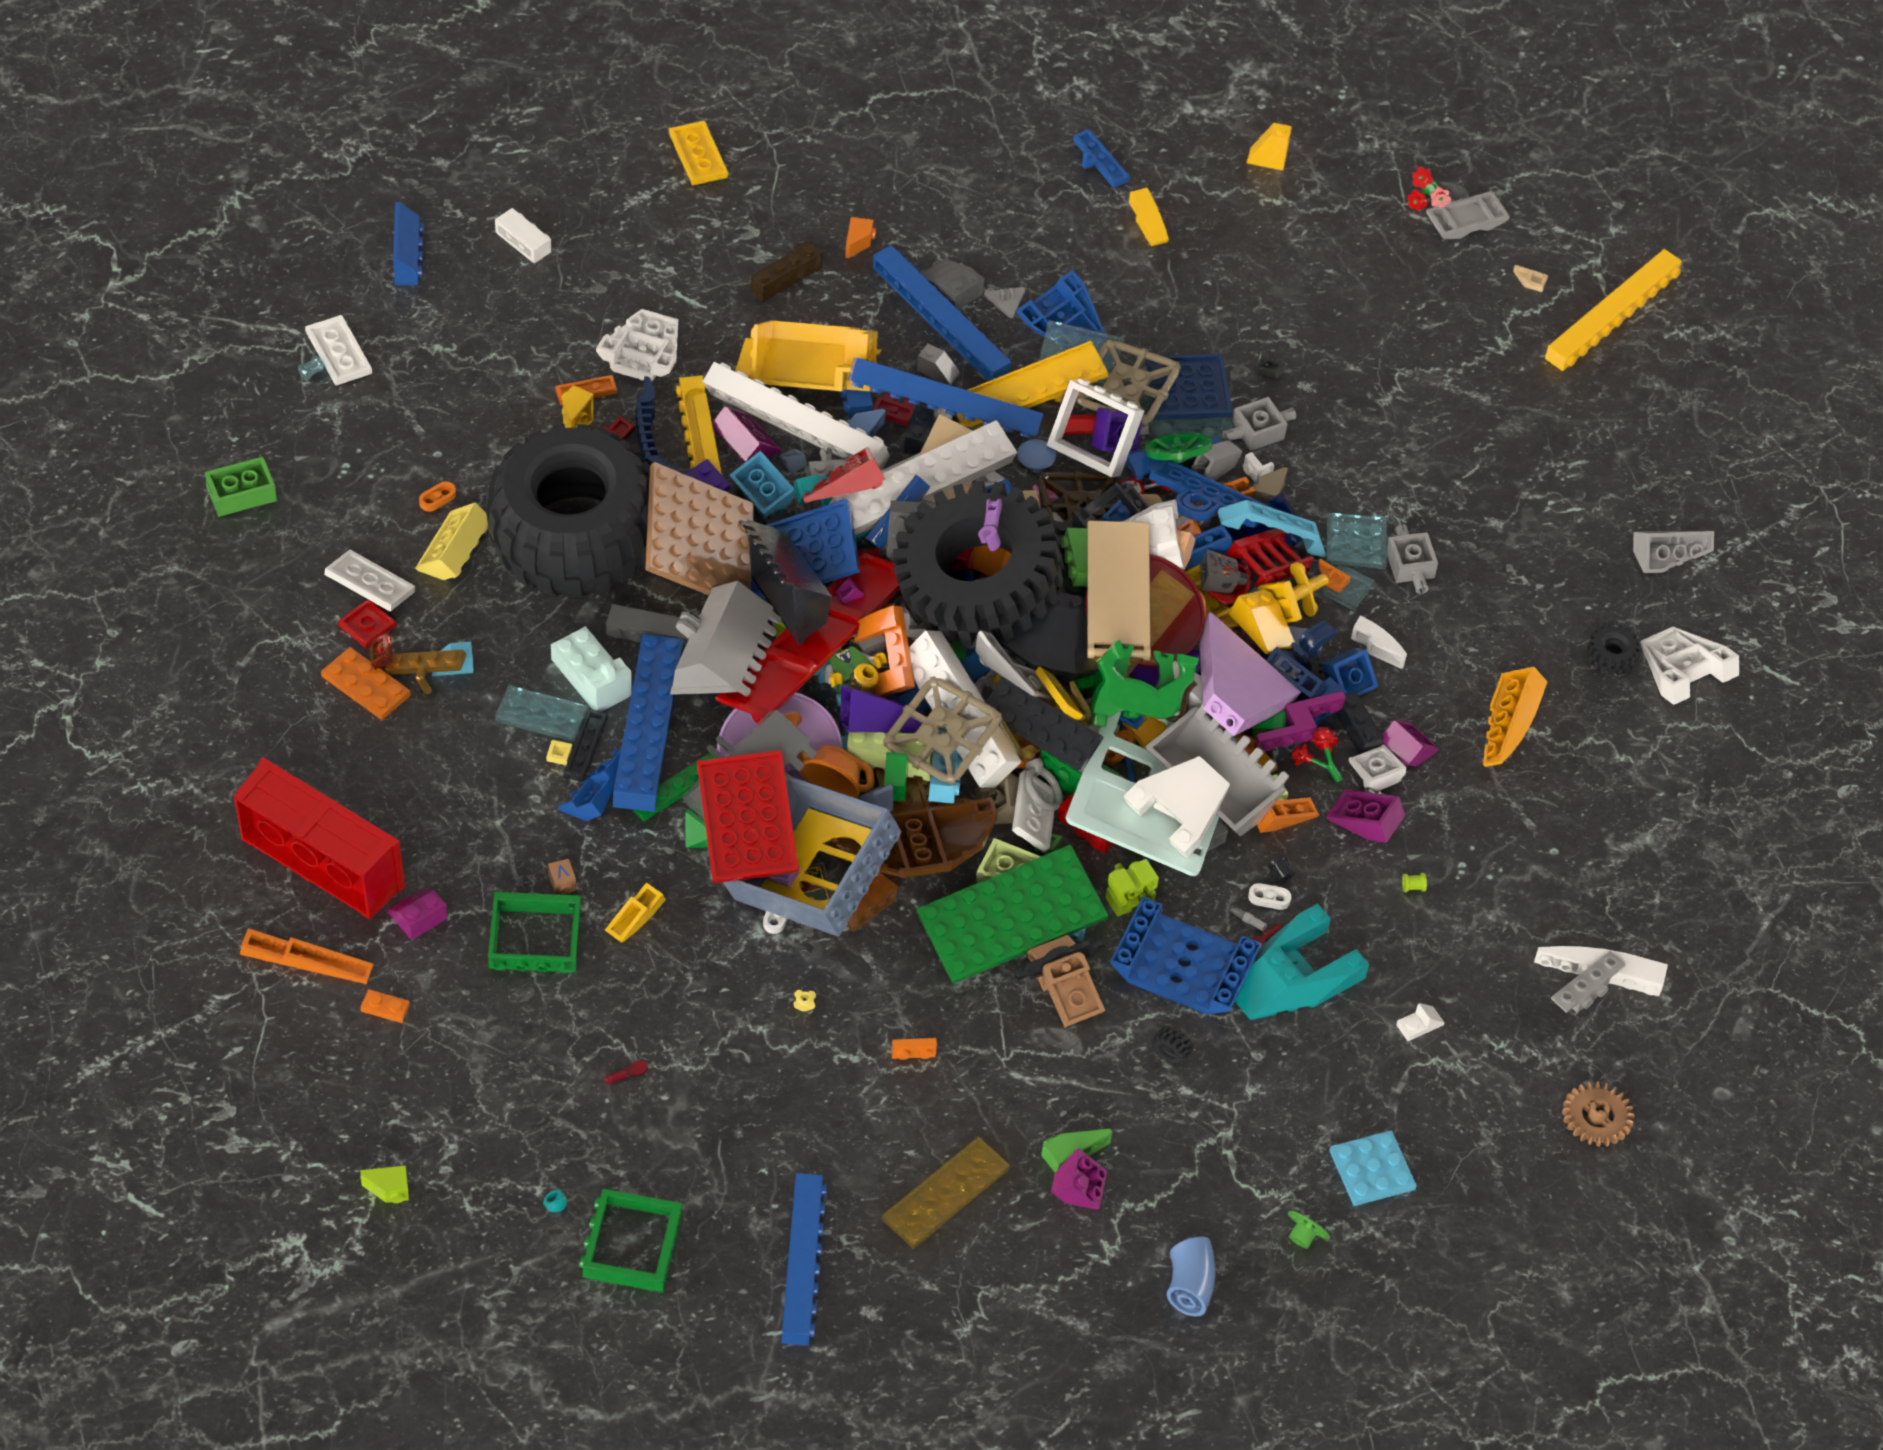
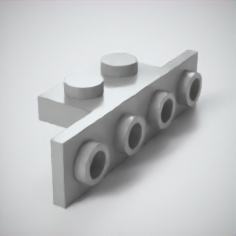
M1609 951L1554 994L1551 1000L1566 1013L1571 1009L1577 1013L1583 1008L1587 1009L1592 1005L1594 999L1598 996L1601 998L1607 993L1610 978L1622 970L1626 964Z

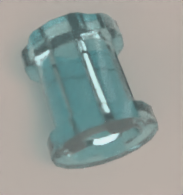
M315 355L309 362L300 364L298 370L305 380H310L312 375L324 371V365L320 358Z

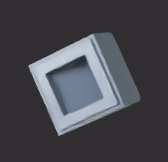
M795 448L778 456L791 473L807 466L805 454Z

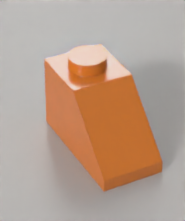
M851 217L845 258H850L870 247L871 239H875L876 236L873 220Z

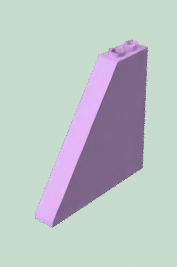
M1208 613L1205 618L1202 635L1199 639L1203 709L1235 736L1283 711L1285 705L1293 703L1301 691L1214 614Z

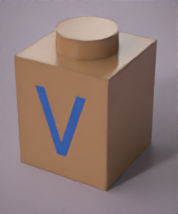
M569 859L549 863L548 876L555 895H567L576 891V878Z

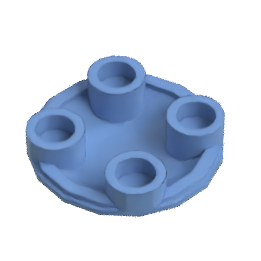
M1028 440L1018 448L1017 460L1030 468L1032 472L1040 473L1055 462L1056 451L1048 447V442L1044 440Z

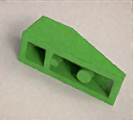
M1110 1129L1064 1133L1055 1138L1050 1137L1043 1144L1041 1156L1056 1173L1076 1149H1081L1090 1156L1110 1144L1112 1131Z

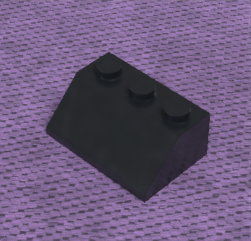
M922 402L919 405H915L905 436L904 452L915 455L921 452L939 415H943L955 421L956 416L946 414V409L938 408V411L926 408L927 404Z

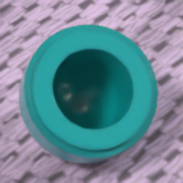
M556 1189L547 1194L543 1204L551 1212H560L567 1205V1197L562 1190Z

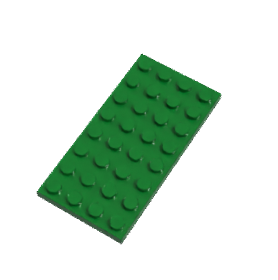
M1071 844L916 909V913L952 984L1024 955L1030 949L1063 936L1071 935L1108 919V914Z

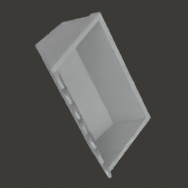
M734 581L711 589L699 618L683 611L680 616L681 620L677 622L676 628L689 638V641L675 669L670 695L730 693L738 691L748 696L751 689L742 683V679L753 684L756 677L748 672L747 668L756 672L761 669V665L752 659V656L761 660L765 659L766 653L757 645L760 644L769 648L772 643L762 633L765 632L774 636L777 630L767 622L770 620L779 624L782 620L779 615L772 611L774 607L768 602L766 603L739 581Z
M1203 704L1200 708L1195 706L1145 746V748L1167 769L1199 756L1230 783V787L1215 814L1239 836H1242L1262 821L1277 799L1285 792L1286 788L1283 784L1289 778V775L1283 771L1275 779L1270 774L1276 766L1272 759L1268 760L1262 767L1257 762L1263 754L1259 747L1251 755L1245 751V748L1251 741L1247 736H1243L1236 743L1232 739L1233 735L1227 729L1223 731L1219 727L1220 723L1214 718L1210 719L1206 715L1208 712L1203 709Z

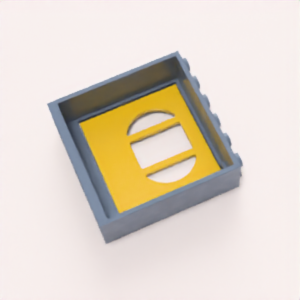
M791 777L786 786L797 862L801 869L792 886L788 887L762 877L723 883L736 901L839 937L847 927L853 912L857 910L862 897L868 892L872 880L878 875L884 860L888 858L894 843L898 841L901 830L886 808ZM845 837L858 842L861 849L857 855L824 845V843L831 840V838ZM818 851L852 862L839 885L805 874ZM801 881L834 891V894L828 900L811 899L802 892Z

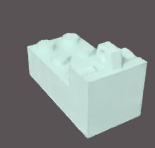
M586 626L551 644V660L593 710L602 712L631 696V670L620 657L613 660Z

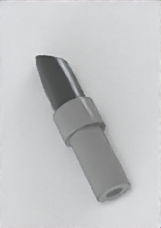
M1238 907L1230 909L1231 913L1242 919L1243 922L1251 924L1261 931L1266 929L1267 924L1254 917L1251 913L1245 912Z

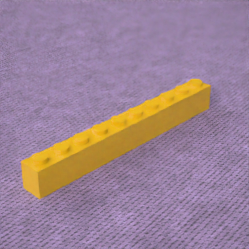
M1663 249L1548 346L1545 359L1562 371L1568 366H1573L1580 356L1583 357L1588 352V349L1592 346L1595 347L1601 338L1607 337L1614 327H1619L1626 317H1631L1638 307L1641 308L1650 297L1653 298L1657 294L1658 290L1665 288L1671 279H1676L1681 272L1682 260Z

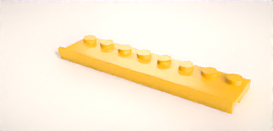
M1088 341L967 391L1029 409L1064 395L1070 380L1081 378L1088 380L1089 384L1109 376L1093 342ZM957 413L956 418L958 422L965 427H971L976 430L985 426L982 424V420L969 421L964 419V415Z

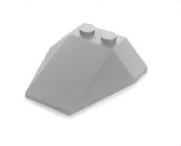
M982 630L978 632L975 651L980 657L979 661L985 667L991 668L1032 696L1055 702L1052 695L1035 674L1036 670L1026 667V663L1018 657L1013 658L1010 655L1011 652L1007 649L1003 650L992 633Z

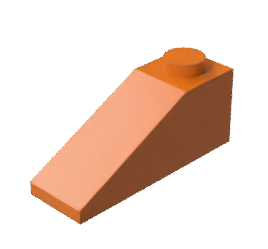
M1311 797L1279 800L1274 803L1262 821L1257 824L1260 833L1277 831L1319 816V813Z

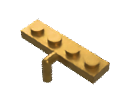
M464 650L391 654L385 671L388 675L417 673L415 679L423 692L428 695L432 692V689L424 678L425 674L430 672L461 671L466 653Z

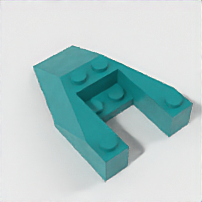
M1319 904L1301 912L1260 948L1235 1000L1250 1020L1273 1016L1277 1012L1286 1010L1292 1012L1297 1011L1301 1007H1315L1366 978L1369 963L1357 949L1316 972L1298 952L1297 949L1326 934L1331 918Z

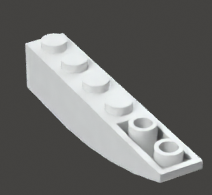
M1574 946L1538 947L1534 960L1535 963L1542 966L1553 967L1564 972L1580 975L1611 951L1626 965L1610 978L1609 984L1619 985L1626 989H1633L1659 996L1661 993L1668 964L1628 953Z

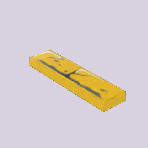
M1039 666L1035 674L1062 711L1079 721L1083 717L1081 711L1056 677Z

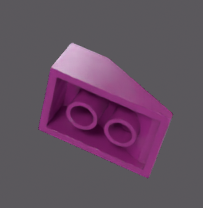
M1345 789L1326 817L1327 820L1367 840L1387 843L1404 818L1405 813L1398 796Z

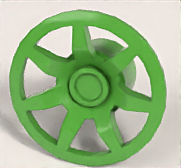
M1295 1211L1288 1212L1289 1217L1297 1223L1289 1238L1297 1245L1308 1249L1317 1235L1324 1240L1330 1239L1327 1231L1310 1218Z

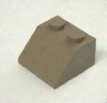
M1011 773L995 788H975L976 800L992 797L997 811L995 824H1010L1014 819L1019 778Z

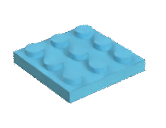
M1392 1130L1330 1147L1329 1151L1353 1206L1416 1189L1417 1185Z

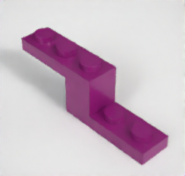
M1343 691L1285 705L1284 711L1286 712L1287 727L1257 734L1254 748L1259 747L1262 751H1270L1276 747H1287L1296 742L1311 740L1313 738L1312 734L1317 729L1313 717L1327 712L1334 713L1342 709L1345 701Z

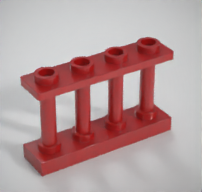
M1277 528L1236 540L1226 553V556L1230 558L1243 559L1259 576L1254 584L1256 588L1263 584L1294 578L1290 571V566L1295 562L1304 565L1306 574L1311 569L1310 565L1314 561L1312 556L1301 559L1285 542V537L1288 533ZM1275 546L1280 547L1293 562L1289 563ZM1263 550L1268 551L1281 566L1277 567ZM1250 554H1255L1268 570L1264 571Z

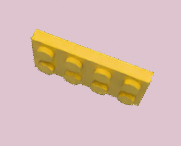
M705 121L669 128V135L692 185L728 178V171Z

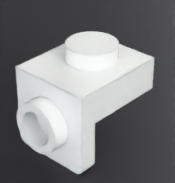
M1251 452L1245 455L1243 469L1255 483H1258L1260 476L1273 472L1274 464L1270 462L1262 466Z

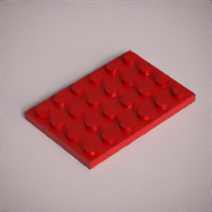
M777 750L697 761L713 884L799 872L782 751Z

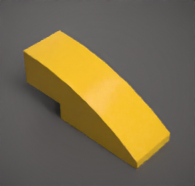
M1148 188L1130 192L1129 204L1136 214V222L1151 247L1168 242L1169 238L1162 217Z
M646 883L634 898L630 897L605 931L623 943L639 930L666 900L664 895Z

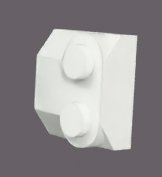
M1384 744L1349 758L1350 764L1363 779L1365 789L1369 787L1373 791L1382 790L1399 783L1406 774V767Z

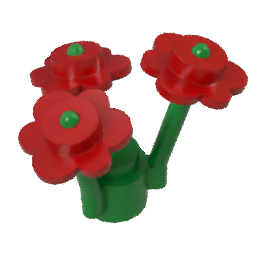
M1419 167L1417 172L1412 174L1414 178L1413 185L1423 188V192L1420 193L1418 190H1413L1407 197L1409 200L1408 205L1410 208H1416V210L1420 211L1422 207L1427 206L1428 202L1425 199V195H1428L1432 199V206L1444 208L1445 204L1451 202L1449 191L1447 189L1443 190L1439 186L1438 181L1430 176L1431 171L1426 170L1424 167Z

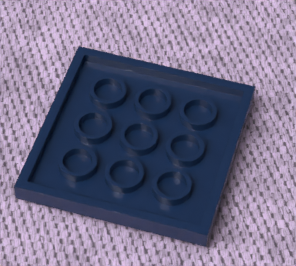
M1223 353L1160 355L1179 362L1181 369L1168 392L1167 400L1161 404L1154 420L1232 417L1233 412ZM1148 359L1145 360L1148 372L1167 367ZM1169 375L1152 380L1149 387L1156 390L1162 389ZM1151 397L1152 404L1156 399L1154 397Z

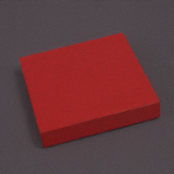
M367 599L338 621V626L367 649L395 628L397 623L381 608Z

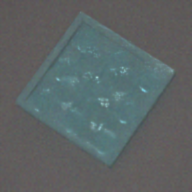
M1328 513L1326 562L1334 565L1386 569L1387 518Z

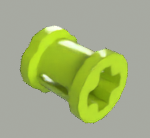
M1407 873L1403 874L1402 887L1404 893L1409 890L1425 892L1427 888L1426 874L1421 873L1420 875L1409 876Z

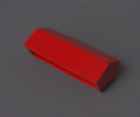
M1097 414L1070 415L1063 435L1093 434Z

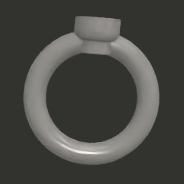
M1041 758L1031 760L1026 763L1027 771L1025 773V786L1030 797L1040 808L1046 811L1059 809V805L1063 801V794L1057 779L1049 770L1043 767ZM1041 775L1049 782L1054 792L1053 803L1045 801L1038 794L1034 787L1033 777Z

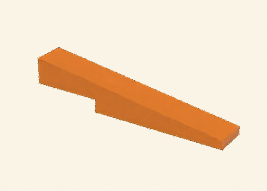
M249 928L240 949V955L363 984H367L374 965L290 937L289 941Z

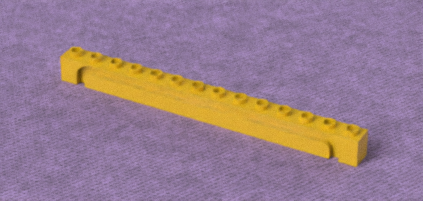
M703 375L679 378V386H676L677 398L681 397L679 411L684 413L681 419L682 427L687 429L684 431L685 442H689L687 446L688 457H692L690 469L708 459L721 473L705 385L703 384Z

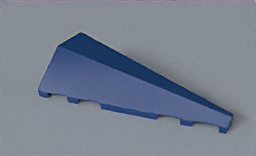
M1219 437L1211 438L1212 445L1221 442ZM1145 449L1129 452L1126 466L1132 470L1135 479L1141 480L1144 479L1143 475L1151 473L1165 460L1149 458L1146 456Z
M621 748L620 750L615 749L612 752L614 757L611 760L603 761L583 781L584 784L578 792L573 791L570 794L572 798L570 801L561 803L558 806L560 811L585 821L602 815L614 790Z

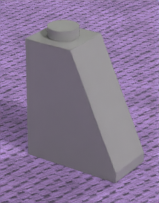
M1229 440L1214 444L1210 451L1196 457L1191 470L1216 481L1236 466L1243 451Z

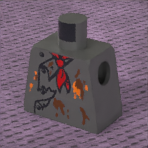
M1208 549L1206 550L1200 562L1202 590L1231 593L1236 584L1246 585L1248 574L1238 571L1236 559Z

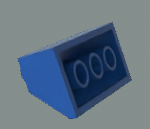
M395 202L393 249L395 285H418V277H422V266H419V263L423 262V253L419 249H423V237H420V235L424 234L423 223H420L419 215L400 202Z

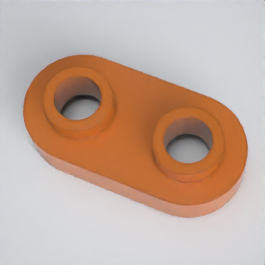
M441 482L423 492L419 497L421 509L430 512L447 504L455 498L456 488L450 482Z
M1121 730L1115 734L1116 737L1135 744V738L1131 731ZM1107 750L1103 763L1108 766H1114L1125 756L1115 751Z

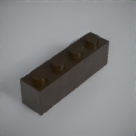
M812 242L798 243L783 258L751 275V292L762 302L768 300L822 269L823 252Z

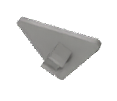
M1025 288L985 291L984 296L1009 318H1014Z

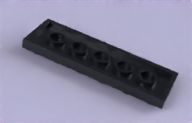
M1001 677L985 702L1002 714V721H1000L999 725L1081 773L1104 738L1101 734L1039 698L1032 696Z

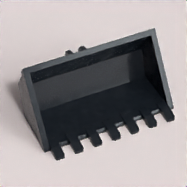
M740 520L739 524L746 529L745 532L748 535L751 578L768 603L774 607L773 610L781 617L782 623L799 646L805 642L807 637L827 623L832 596L784 530L747 520V522Z

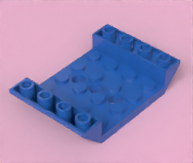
M1143 896L1110 961L1112 966L1128 983L1207 1015L1230 1011L1262 943L1241 936L1239 943L1236 944L1161 914L1163 904ZM1195 945L1198 949L1192 951L1186 946ZM1186 961L1190 965L1187 967H1183L1179 964V962ZM1178 977L1182 981L1180 983H1174L1173 981H1171V978Z

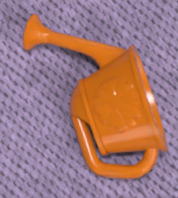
M790 712L784 715L797 728L802 722V716L797 712ZM831 745L820 746L816 751L817 755L812 759L802 751L798 754L800 761L804 764V768L799 772L808 783L853 798H857L860 793L869 792L874 788L875 779L872 767L865 761L849 754L843 748ZM861 769L866 775V784L864 785L859 784Z

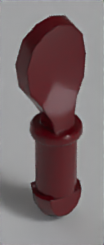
M1276 924L1268 931L1263 932L1261 936H1255L1251 939L1262 943V947L1264 942L1281 930L1283 926Z
M642 1060L636 1061L627 1069L622 1068L618 1072L606 1075L604 1082L611 1085L616 1081L628 1078V1075L640 1076L647 1071L648 1064Z

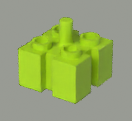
M1147 859L1133 862L1127 870H1125L1121 863L1115 865V870L1109 874V886L1106 890L1105 898L1117 917L1131 912L1134 907L1139 905L1143 896L1155 901L1156 891L1154 889L1157 888L1159 877Z

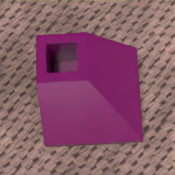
M1076 1149L1056 1171L1051 1192L1064 1203L1100 1209L1107 1170L1081 1149Z

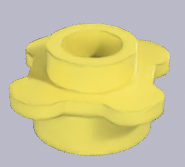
M797 990L794 993L796 997L794 1007L796 1009L809 1011L815 1008L814 998L816 993L814 991L802 992Z

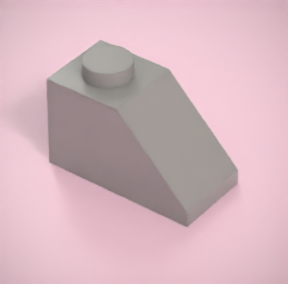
M927 344L918 355L917 371L928 377L952 386L960 375V371L946 352L935 346Z

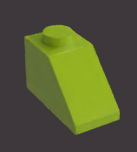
M406 1165L360 1170L362 1186L386 1203H400L409 1200Z

